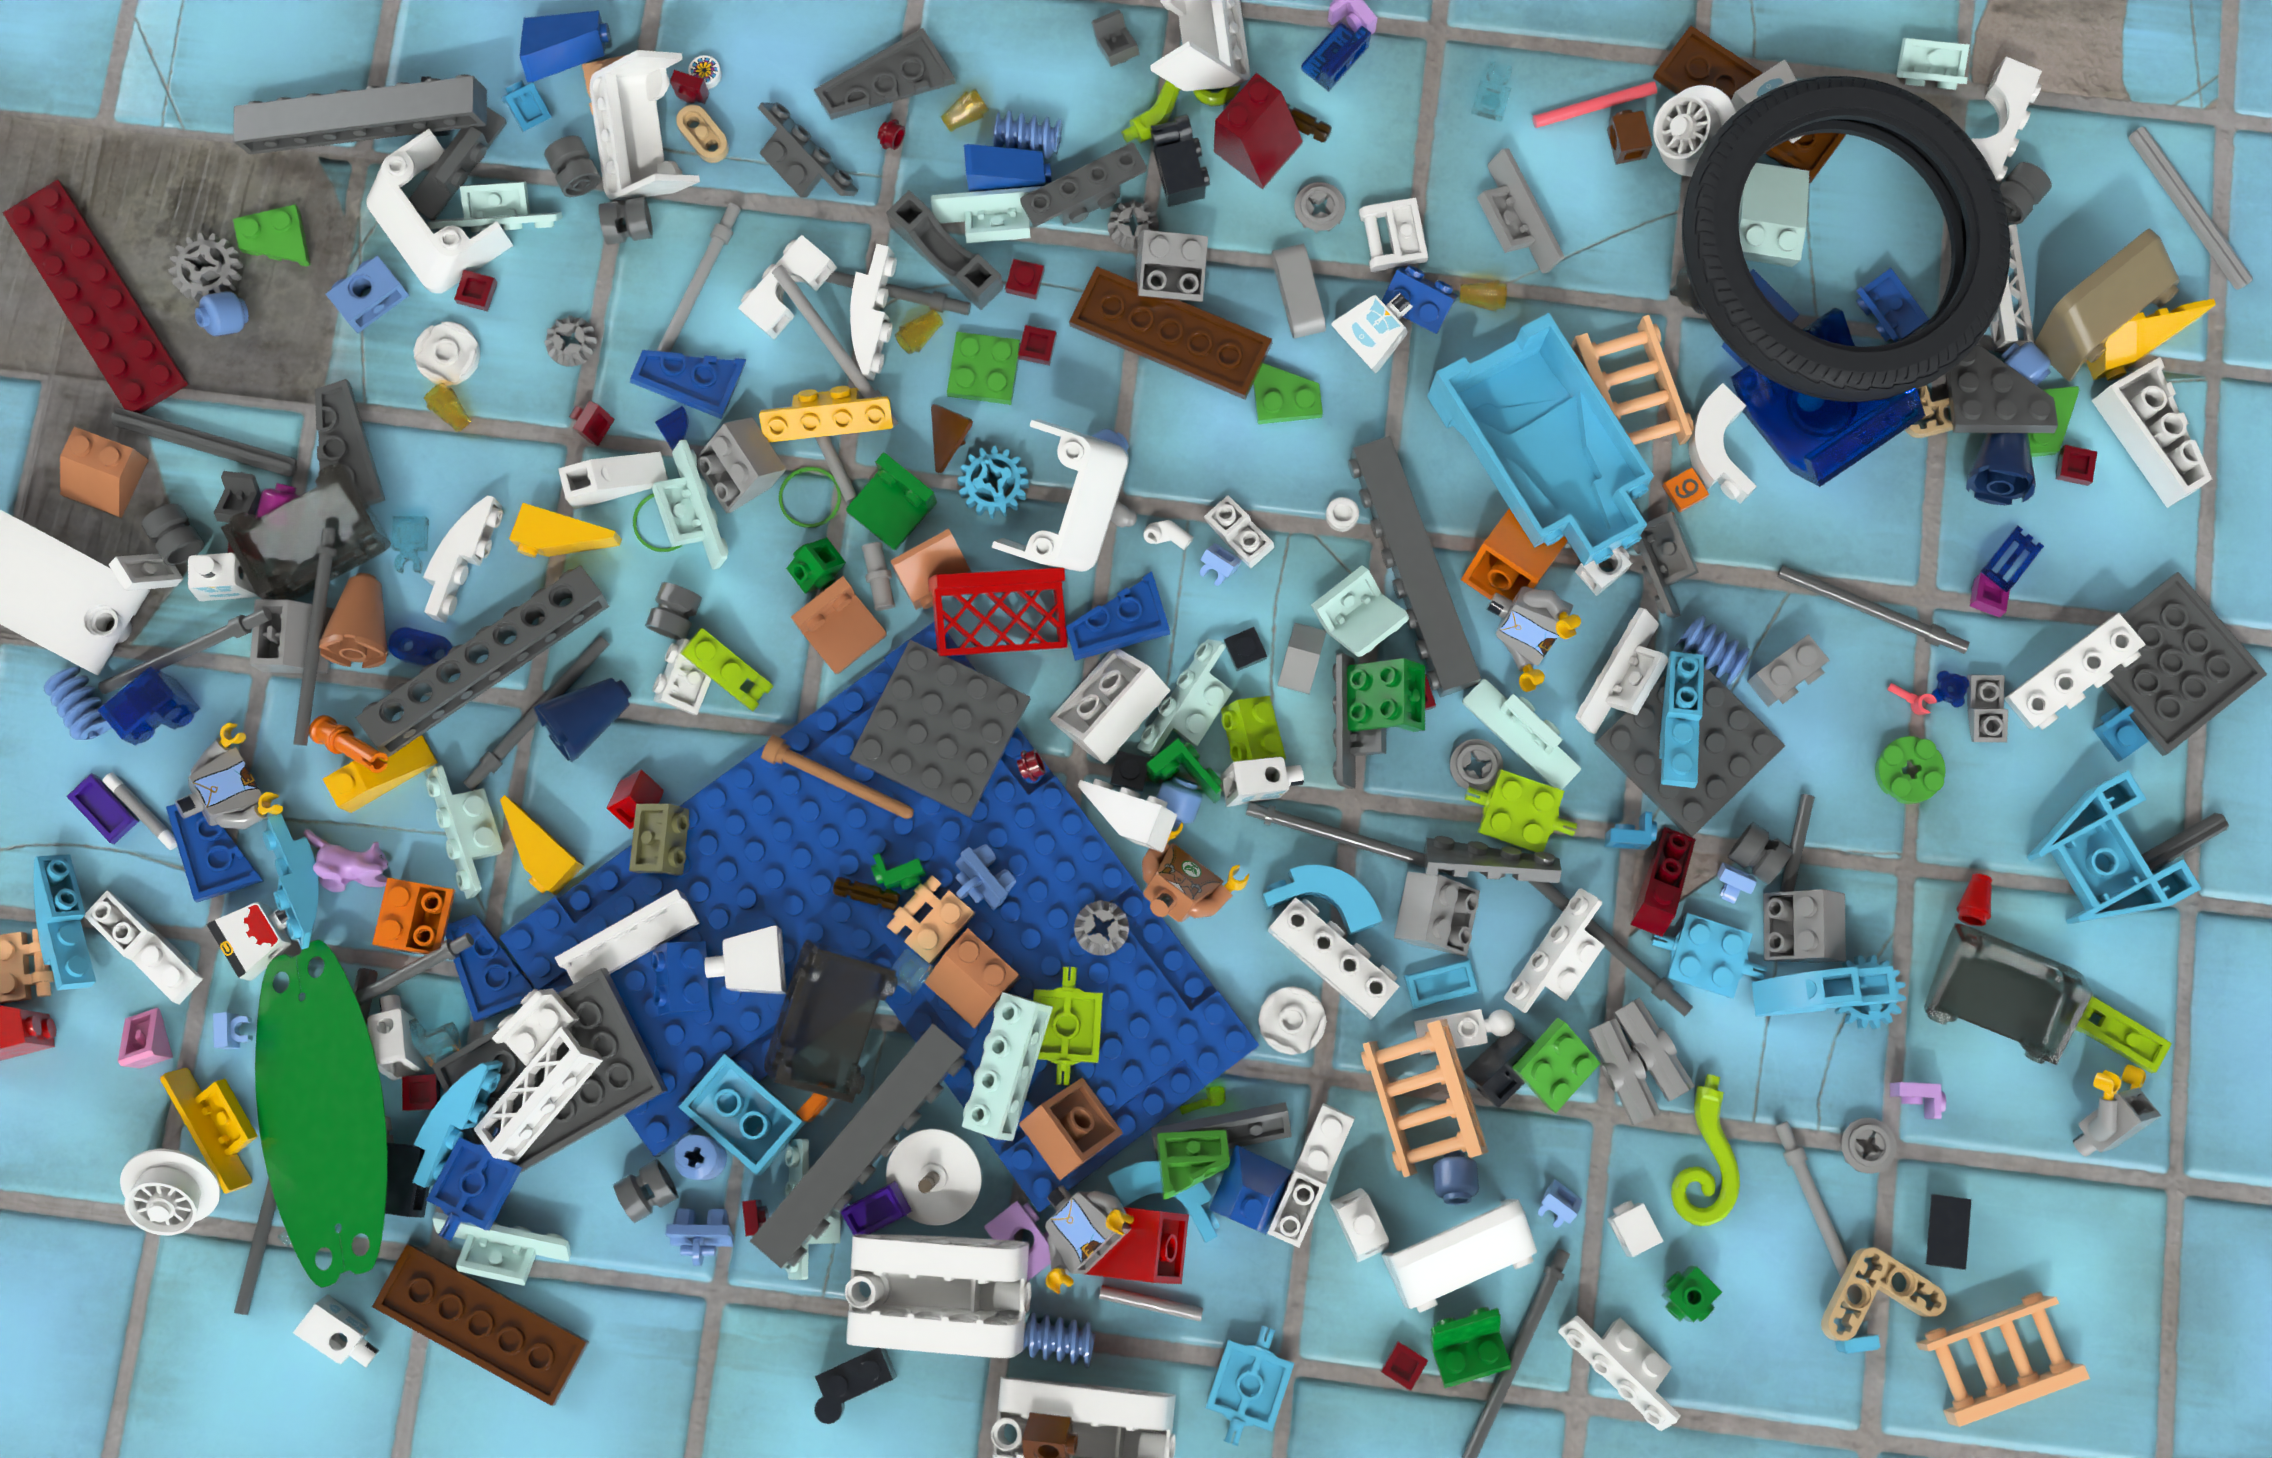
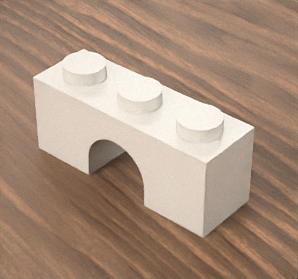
M803 235L797 240H792L786 246L783 257L776 264L770 265L765 270L762 276L763 280L755 289L751 288L744 294L741 300L742 304L738 307L773 340H775L795 315L784 305L783 294L785 290L772 274V271L778 266L783 265L795 283H806L813 290L817 291L837 268L829 257Z

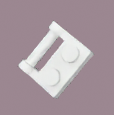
M1416 198L1368 205L1359 209L1360 220L1365 224L1371 259L1369 260L1371 272H1382L1388 268L1427 262L1428 254ZM1377 218H1386L1393 254H1383Z

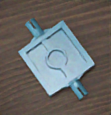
M1685 913L1681 928L1674 938L1667 935L1660 937L1654 934L1653 938L1663 940L1665 943L1655 939L1651 941L1652 946L1670 950V965L1666 978L1734 999L1738 982L1744 974L1763 980L1766 974L1753 971V969L1767 972V966L1748 961V949L1753 933L1689 913Z
M1263 1325L1261 1326L1256 1345H1243L1229 1339L1227 1340L1206 1404L1207 1409L1221 1413L1231 1421L1224 1441L1230 1444L1233 1433L1236 1430L1232 1445L1235 1446L1239 1445L1244 1426H1257L1271 1432L1273 1431L1294 1366L1293 1362L1279 1358L1269 1350L1276 1330L1269 1328L1266 1340L1264 1341L1268 1327Z

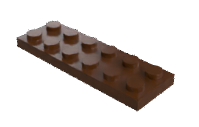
M1690 25L1656 70L1653 79L1677 95L1687 88L1706 85L1721 90L1732 100L1735 91L1763 73ZM1815 133L1803 135L1796 142L1791 143L1787 140L1773 147L1765 154L1785 167L1809 171V183L1811 184L1847 134Z
M1096 266L1069 320L1070 327L1246 400L1272 346L1271 338L1180 300L1138 296L1136 282Z
M412 1244L405 1246L372 1305V1308L551 1406L556 1405L590 1342L471 1276L457 1271L456 1268Z

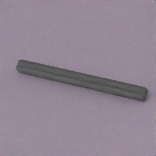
M116 408L111 415L112 424L119 428L288 477L293 476L295 471H297V460L289 456L124 408Z

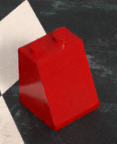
M0 1005V1061L55 1047L56 1026L53 1019L50 1018V1014Z
M1123 1207L1126 1214L1134 1218L1132 1224L1126 1222L1131 1227V1230L1086 1275L1150 1283L1182 1284L1189 1214Z

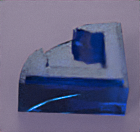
M683 406L655 421L672 451L680 440H684L688 430L689 418Z

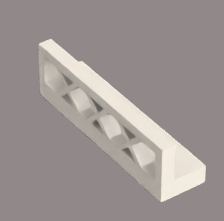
M2016 224L2009 225L2011 252L2009 267L2014 271V278L2010 283L2009 277L2007 278L2001 303L1990 324L1994 352L2006 351L2015 342L2019 346L2026 342L2034 343ZM2011 295L2018 299L2019 308L2015 313ZM2016 325L2023 330L2024 341H2018Z
M676 889L556 956L555 959L559 967L566 969L573 984L601 968H607L609 974L654 950L656 946L664 944L700 924L685 894Z
M560 1027L474 1128L493 1158L517 1162L603 1061L597 1051L581 1047L568 1028ZM564 1042L569 1051L561 1061H556L557 1049ZM541 1068H545L544 1081L539 1087H534L536 1073ZM519 1094H523L522 1107L517 1113H512L514 1099ZM498 1119H502L500 1133L494 1139L488 1130Z

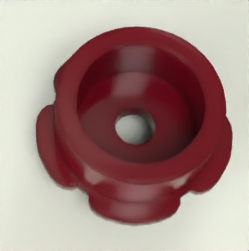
M897 119L882 123L877 135L882 148L898 149L905 136V127L900 125Z
M1036 749L1029 752L1021 751L1022 758L1017 760L1020 773L1025 779L1029 777L1032 781H1037L1039 776L1046 773L1040 754Z

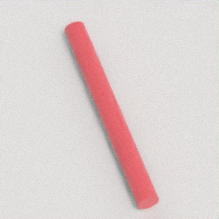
M1652 81L1534 115L1533 123L1535 128H1539L1657 94V86Z

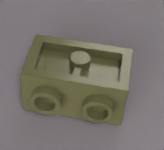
M669 803L636 804L629 871L635 873H667L675 876L683 875L686 860L687 830L689 828V809Z

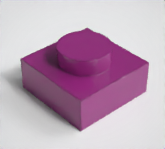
M1980 573L1974 579L1969 606L2000 618L2007 611L2011 585Z

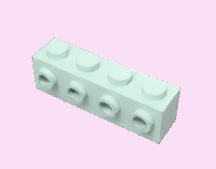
M1002 992L1000 1000H998L994 1008V1020L990 1033L984 1041V1054L981 1064L974 1074L972 1094L964 1107L963 1128L995 1139L1013 1141L1053 1009L1052 1006Z

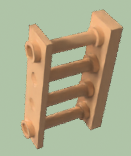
M1650 315L1642 317L1637 326L1638 332L1596 344L1591 342L1588 333L1575 336L1571 348L1618 421L1621 420L1623 415L1665 404L1671 421L1632 433L1626 431L1634 445L1674 433L1679 445L1686 444L1692 435L1693 421L1690 414L1684 412L1660 346L1661 333L1657 324H1652ZM1643 344L1649 362L1608 374L1605 371L1601 372L1598 363L1601 356ZM1654 374L1660 391L1618 404L1616 401L1612 402L1608 391L1610 386Z
M1447 1019L1428 1023L1429 1031L1425 1033L1426 1036L1379 1050L1377 1041L1363 1043L1365 1051L1361 1052L1362 1061L1365 1069L1372 1073L1395 1147V1151L1392 1152L1393 1162L1396 1169L1402 1171L1404 1177L1417 1173L1415 1163L1462 1150L1463 1152L1467 1151L1469 1158L1489 1152ZM1428 1049L1431 1052L1436 1051L1439 1061L1436 1069L1389 1083L1384 1063ZM1436 1083L1446 1084L1450 1098L1446 1099V1103L1403 1116L1399 1115L1394 1096ZM1451 1116L1453 1119L1457 1118L1460 1127L1457 1136L1410 1150L1405 1129Z
M2042 1292L2032 1293L2021 1298L2023 1304L1946 1331L1945 1327L1931 1330L1925 1333V1340L1916 1343L1919 1350H1935L1955 1399L1952 1401L1953 1407L1943 1410L1948 1424L1961 1427L2090 1379L2085 1365L2071 1363L2069 1359L2065 1360L2045 1309L2059 1304L2057 1297L2043 1296ZM2032 1314L2052 1363L2049 1365L2051 1371L2038 1375L2037 1371L2032 1370L2013 1323V1320ZM1997 1326L2001 1329L2019 1374L2017 1377L2018 1383L2008 1387L2005 1386V1383H2000L1980 1333ZM1964 1338L1968 1339L1987 1386L1984 1389L1986 1395L1973 1399L1972 1395H1968L1948 1344Z

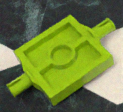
M1499 769L1494 785L1487 793L1469 786L1466 792L1479 797L1465 794L1464 800L1483 805V817L1477 831L1478 833L1534 852H1544L1548 838L1554 830L1573 837L1575 831L1564 828L1563 825L1574 829L1577 828V823L1559 818V806L1565 791Z
M1063 967L1062 987L1053 990L1034 989L1033 1001L1053 1007L1037 1060H1048L1057 1064L1055 1085H1062V1072H1064L1063 1085L1070 1086L1071 1065L1080 1062L1099 1063L1103 993L1084 992L1076 988V967H1071L1070 981H1068L1069 967Z

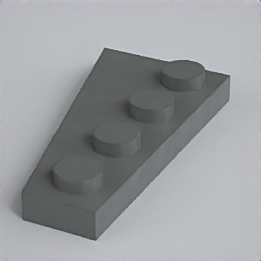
M922 28L814 89V92L830 119L833 120L956 84V81L929 36Z
M344 379L315 389L316 429L318 430L319 446H317V459L319 460L320 470L318 491L320 492L321 502L319 518L325 521L385 501V496L350 382Z
M1436 836L1435 839L1426 837L1424 847L1426 875H1438V869L1452 870L1454 877H1467L1468 872L1475 871L1485 875L1487 879H1500L1505 877L1507 873L1512 874V877L1518 881L1560 882L1562 873L1560 859L1555 858L1550 853L1536 852L1535 854H1529L1510 846L1497 849L1488 847L1485 843L1470 841L1468 844L1455 842L1452 838L1446 836Z

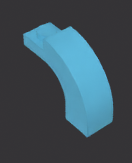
M1303 865L1291 868L1288 872L1291 880L1290 884H1286L1285 880L1268 885L1266 887L1268 892L1262 895L1266 910L1292 901L1295 897L1314 896L1322 898L1337 909L1348 936L1380 925L1383 921L1374 899L1357 879L1342 870L1325 865Z
M1159 1161L1134 1163L1108 1175L1123 1207L1146 1195L1162 1193ZM1202 1182L1173 1196L1187 1208L1205 1243L1217 1237L1215 1229L1220 1227L1212 1211L1209 1209L1204 1211L1201 1206L1213 1199L1209 1190Z

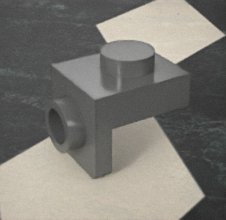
M1120 10L1113 11L1092 21L1097 46L1111 67L1140 55L1138 45L1127 30L1123 14Z
M223 471L221 479L225 489L214 511L215 518L218 522L249 525L261 498L256 478L253 474L244 472Z

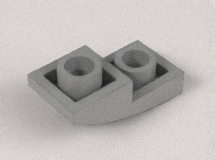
M1967 675L1968 720L1972 742H2007L2008 709H2004L2005 675Z

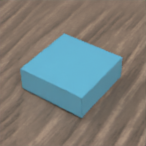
M1870 1333L1855 1335L1848 1341H1835L1836 1349L1847 1354L1881 1348L1879 1335Z

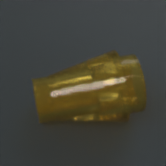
M976 89L969 93L966 90L946 113L940 117L949 131L953 132L955 129L984 118L983 114L989 111Z
M1493 280L1461 284L1460 303L1497 312V309H1505L1507 283Z
M931 309L926 314L899 326V331L895 333V338L906 353L920 352L935 332L943 326V320L935 310Z
M440 383L424 396V400L427 402L426 407L449 424L456 432L463 430L470 424L471 419L466 414L452 387H447L445 383Z

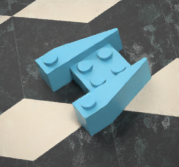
M2129 770L2117 774L2086 791L2027 856L2029 861L2051 852L2085 908L2083 911L2066 919L2067 924L2171 906L2202 889L2184 859L2171 862L2151 872L2117 815L2147 800Z

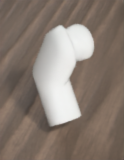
M1171 520L1151 523L1143 532L1144 539L1150 544L1172 541L1183 550L1189 546L1194 538Z

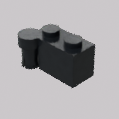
M1188 115L1174 117V121L1151 125L1152 139L1154 138L1153 153L1168 207L1204 199L1205 188L1210 185L1206 166L1200 167L1198 157L1202 156L1201 146L1198 137L1193 138Z
M875 1348L815 1376L823 1396L818 1399L814 1409L815 1416L820 1422L824 1424L835 1423L843 1415L845 1409L844 1402L897 1378L886 1348Z

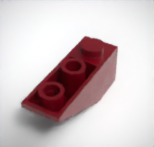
M1667 827L1663 828L1637 898L1630 925L1663 937L1676 916L1696 841L1695 838H1690Z

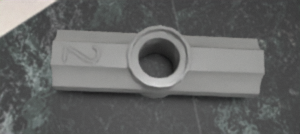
M1640 997L1613 1013L1631 1041V1049L1639 1056L1644 1069L1651 1073L1668 1102L1695 1087L1676 1056L1677 1050L1672 1040L1662 1028H1658Z
M1614 1018L1589 1029L1590 1037L1603 1062L1601 1066L1610 1088L1617 1092L1631 1124L1634 1125L1659 1114L1658 1105L1645 1081L1647 1076L1644 1066L1637 1053L1633 1050L1631 1051L1617 1019Z

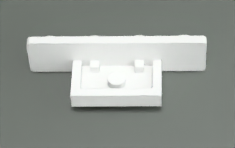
M1638 608L1576 714L1577 721L1590 733L1596 734L1611 707L1638 715L1668 663V657L1664 653L1646 648L1659 626L1647 609Z
M1582 888L1578 889L1535 953L1532 954L1517 979L1512 983L1504 996V1000L1523 1013L1528 1012L1544 987L1563 1000H1568L1605 946L1584 930L1602 905V901Z
M1575 1316L1561 1326L1558 1332L1566 1339L1568 1345L1577 1350L1597 1373L1606 1378L1618 1390V1393L1644 1416L1648 1423L1662 1431L1678 1421L1680 1414L1656 1392V1389L1672 1367L1621 1317L1612 1323L1602 1338L1579 1316Z

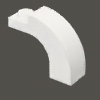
M1722 383L1707 398L1693 420L1694 428L1688 440L1689 456L1694 471L1707 489L1718 482L1721 485L1722 492L1728 498L1736 499L1741 504L1757 486L1729 459L1724 448L1723 438L1725 429L1741 414L1746 405Z

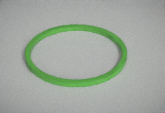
M805 467L794 471L784 480L779 491V504L785 517L793 524L804 528L819 527L829 522L838 512L841 504V491L835 478L830 473L816 467ZM805 471H817L825 474L834 482L838 493V500L834 511L825 520L815 524H804L792 519L786 513L782 501L783 491L789 480Z
M651 494L639 503L634 512L633 528L637 538L645 547L657 552H670L682 547L683 545L670 548H656L647 544L640 537L636 524L637 516L641 507L648 500L655 497L654 494Z

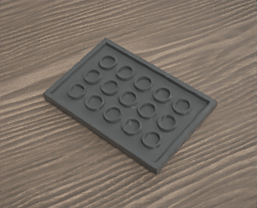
M601 968L557 993L579 1017L569 1029L570 1033L581 1047L597 1051L603 1061L517 1162H512L522 1167L520 1173L668 1091L607 968ZM496 1028L432 1065V1068L444 1093H446L454 1083L481 1063L495 1060L502 1062L503 1065L499 1072L501 1080L497 1088L490 1094L486 1104L489 1112L526 1066L505 1042L497 1044L492 1039L499 1031V1028ZM564 1042L557 1049L556 1061H561L569 1051ZM541 1068L536 1073L534 1087H539L544 1081L545 1068ZM519 1094L514 1099L512 1113H517L522 1107L523 1094ZM498 1119L488 1130L491 1135L495 1127L501 1129L502 1119ZM475 1127L463 1129L468 1141L484 1145L475 1132Z

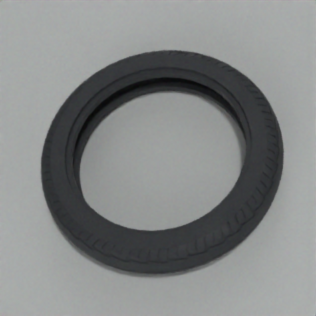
M1852 76L1807 78L1777 87L1749 102L1723 124L1704 149L1688 185L1683 207L1682 246L1688 277L1699 305L1715 331L1732 351L1765 377L1793 391L1820 399L1841 402L1876 401L1912 392L1935 381L1962 361L1982 338L1996 315L2007 283L2010 265L2008 217L1996 178L1984 156L1970 137L1937 107L1907 90L1877 80ZM1815 133H1841L1862 137L1891 150L1919 173L1933 191L1941 206L1951 243V268L1946 291L1939 307L1923 329L1907 339L1892 344L1870 347L1846 346L1823 340L1803 331L1788 321L1771 305L1750 274L1744 259L1739 235L1741 196L1748 176L1760 156L1773 147L1799 136Z

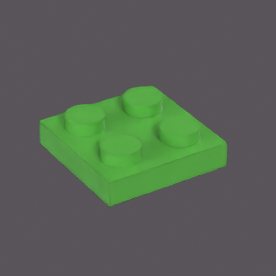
M956 332L947 396L1012 405L1020 340Z
M1557 1018L1512 1069L1548 1109L1557 1113L1601 1063L1567 1023Z

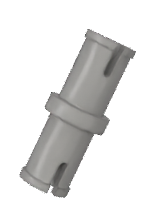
M872 542L862 546L868 571L865 578L866 582L870 583L875 605L874 609L876 611L895 607L889 581L892 575L891 571L887 570L882 548L883 544L881 542Z

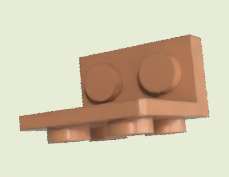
M844 576L791 616L796 627L835 674L841 673L887 636L884 628L857 597L852 586Z

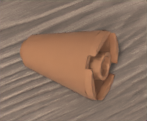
M358 573L356 576L350 577L343 589L319 641L321 656L330 662L346 667H351V662H363L362 668L379 667L386 662L388 651L382 584L371 574Z

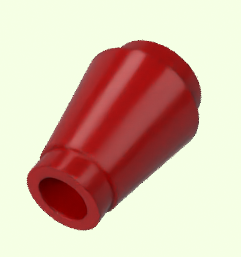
M1984 874L1972 875L1956 908L1959 913L1958 919L1961 922L1971 926H1984L1986 921L1991 918L1993 881L1991 877Z

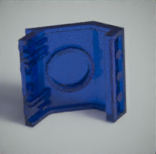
M1833 308L1802 329L1811 335L1832 343L1855 346L1844 313L1838 308ZM1749 365L1730 377L1737 397L1746 405L1742 412L1792 473L1819 487L1926 416L1916 388L1882 400L1841 402L1820 399L1793 391L1770 380Z

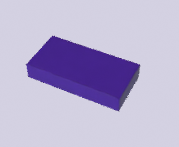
M91 773L66 796L111 844L118 842L139 822L95 774Z
M896 1181L846 1206L841 1211V1214L852 1234L858 1235L872 1234L912 1212V1209Z

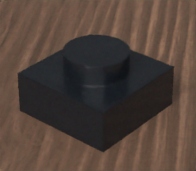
M1254 627L1224 639V644L1236 672L1267 659V654Z
M1118 751L1110 784L1143 792L1147 776V763L1150 761V758Z

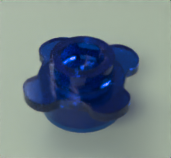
M1948 671L1939 672L1936 676L1938 681L1937 687L1932 692V695L1936 698L1937 702L1945 701L1951 703L1955 708L1961 707L1965 703L1964 696L1969 687V680L1965 676L1950 674ZM1949 686L1953 687V692L1948 691Z

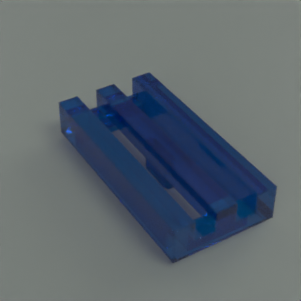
M2020 526L2012 530L1980 571L2005 592H2008L2015 585L2044 547L2040 542L2036 545L2032 543L2033 537L2030 534L2022 535L2023 529ZM2016 541L2019 545L1999 571L1995 573L1992 570L2011 544ZM2026 549L2029 553L2009 579L2005 581L2003 579L2004 575Z

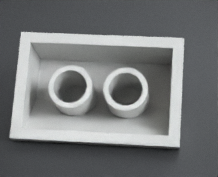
M1116 649L1110 651L1049 720L1088 754L1106 764L1118 752L1125 741L1139 729L1141 723L1161 704L1162 700L1171 690L1150 666L1126 652Z

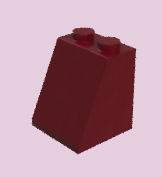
M1255 73L1215 119L1214 153L1262 190L1303 143L1282 92L1258 73Z

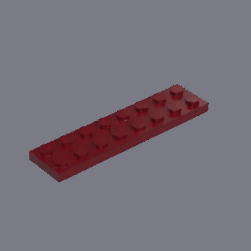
M58 179L3 212L6 220L124 409L142 414L189 385L65 186Z

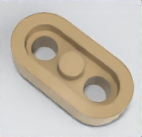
M698 105L683 107L676 117L680 133L704 161L717 163L723 160L729 151V144L724 133L702 107ZM699 122L696 128L689 127L691 123ZM711 145L718 146L715 151H708V148Z

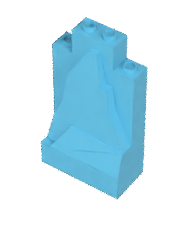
M1550 313L1521 327L1514 342L1472 364H1469L1467 359L1463 357L1436 371L1427 398L1446 428L1448 429L1453 426L1466 438L1534 548L1543 543L1546 546L1552 545L1565 536L1581 563L1585 566L1592 561L1599 564L1614 554L1612 550L1620 546L1627 549L1642 539L1640 535L1647 526V523L1636 508L1633 500L1641 497L1649 490L1647 486L1654 475Z

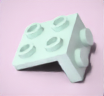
M1363 565L1311 604L1326 633L1358 657L1372 651L1376 645L1390 634L1396 632L1409 620V616L1403 608L1381 593L1370 571Z

